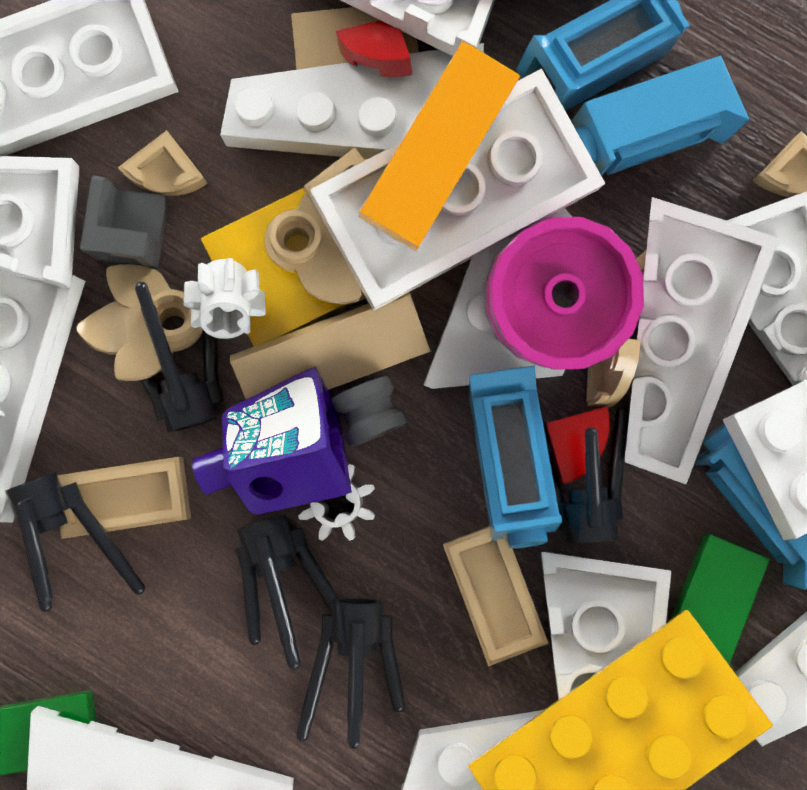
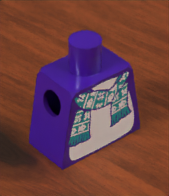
M316 366L225 411L222 415L223 448L195 457L192 461L196 481L204 494L207 495L233 486L248 511L259 515L352 493L340 414L335 412L331 402L332 396Z

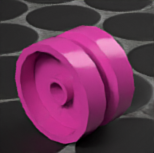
M583 217L549 218L523 230L494 259L484 284L485 314L496 339L515 357L554 370L585 369L612 357L633 335L644 307L643 274L632 249L609 227ZM561 281L568 285L564 295L572 301L567 308L558 306L552 298L554 286Z

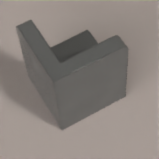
M92 176L80 250L99 263L115 265L134 264L158 270L168 201L164 196L158 194L118 190L106 177Z

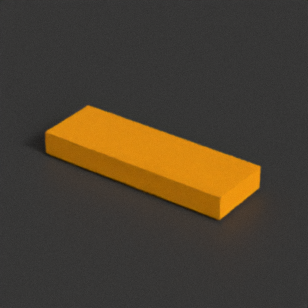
M462 41L361 208L358 217L417 252L521 75L467 42Z

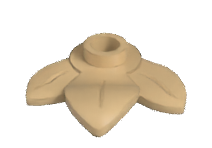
M305 193L297 209L280 213L268 225L265 233V247L268 256L279 268L297 273L305 290L315 298L334 304L357 302L361 299V288L316 206ZM300 234L307 237L309 243L302 251L295 252L286 247L287 240L293 235Z
M134 264L113 265L106 269L107 282L115 302L95 311L76 326L79 336L92 348L109 355H116L114 363L115 377L117 380L123 381L148 379L162 370L135 291V285L138 282L142 281L148 285L162 325L171 316H179L184 319V323L180 328L175 330L164 329L172 354L174 351H180L193 345L203 332L202 327L193 328L191 326V309L183 306L184 292L170 289L159 271L147 266Z

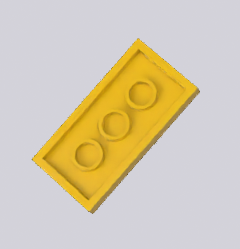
M684 610L470 762L468 768L483 790H686L774 725L688 610Z

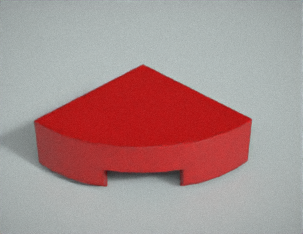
M378 20L336 31L340 52L351 65L357 67V63L370 68L379 69L380 76L384 77L413 75L411 58L401 29Z
M607 407L544 424L560 484L572 482L586 473L585 430L587 428L594 427L597 429L600 456L602 455L608 440L610 426Z

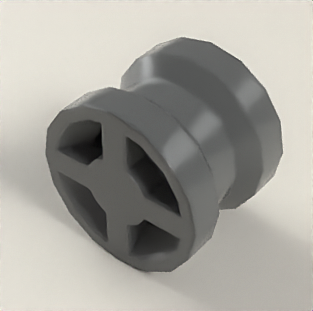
M389 376L365 382L331 399L335 412L344 415L347 422L348 430L345 436L350 447L368 442L408 424L404 411L395 408L391 394L394 386Z

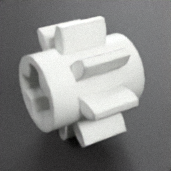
M233 258L215 260L207 265L204 263L198 264V282L188 281L184 283L183 306L191 309V326L193 328L202 327L207 334L213 337L230 339L243 333L248 334L251 332L250 316H265V292L259 289V272L256 269L247 272L245 267L234 261Z
M351 464L348 465L352 493L346 494V499L355 503L352 513L342 512L336 519H331L327 516L329 505L323 501L310 503L311 508L304 510L298 515L300 520H308L315 517L322 523L319 530V539L322 541L330 535L333 527H342L345 537L349 541L355 538V529L351 522L357 516L365 520H373L375 517L371 510L362 507V497L371 494L375 487L374 485H364L358 488L351 482L355 475V466Z

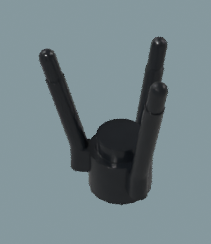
M142 281L138 282L135 285V291L165 380L160 382L161 387L155 376L141 380L152 401L157 421L164 419L167 431L171 433L217 419L213 404L224 401L218 381L217 338L203 330L204 382L200 383L197 372L179 375L148 285Z
M519 403L518 407L522 417L521 404ZM619 407L616 411L608 488L607 486H601L600 452L596 428L589 427L585 430L587 487L569 489V501L564 499L549 456L559 515H561L562 519L560 525H565L567 542L593 543L618 538L617 520L623 519L621 492L629 416L626 407Z
M57 472L5 491L18 527H21L34 590H36L41 611L48 612L51 610L53 593L40 534L67 524L68 520L64 512L67 509L72 510L131 590L137 595L145 591V585L137 576L133 567L84 503L77 482L62 487Z
M282 515L237 530L242 547L235 550L242 570L249 642L252 645H257L261 641L257 577H264L287 665L291 670H296L300 667L301 661L278 572L294 567L291 554H296L331 613L332 600L339 598L309 550L303 529L290 530L286 515Z
M368 598L332 600V614H322L321 639L296 733L299 741H306L309 737L334 642L337 643V654L349 657L347 743L350 748L357 749L361 744L364 657L376 655L377 643H379L393 710L397 713L404 711L405 702L392 639L393 616L383 615V601Z

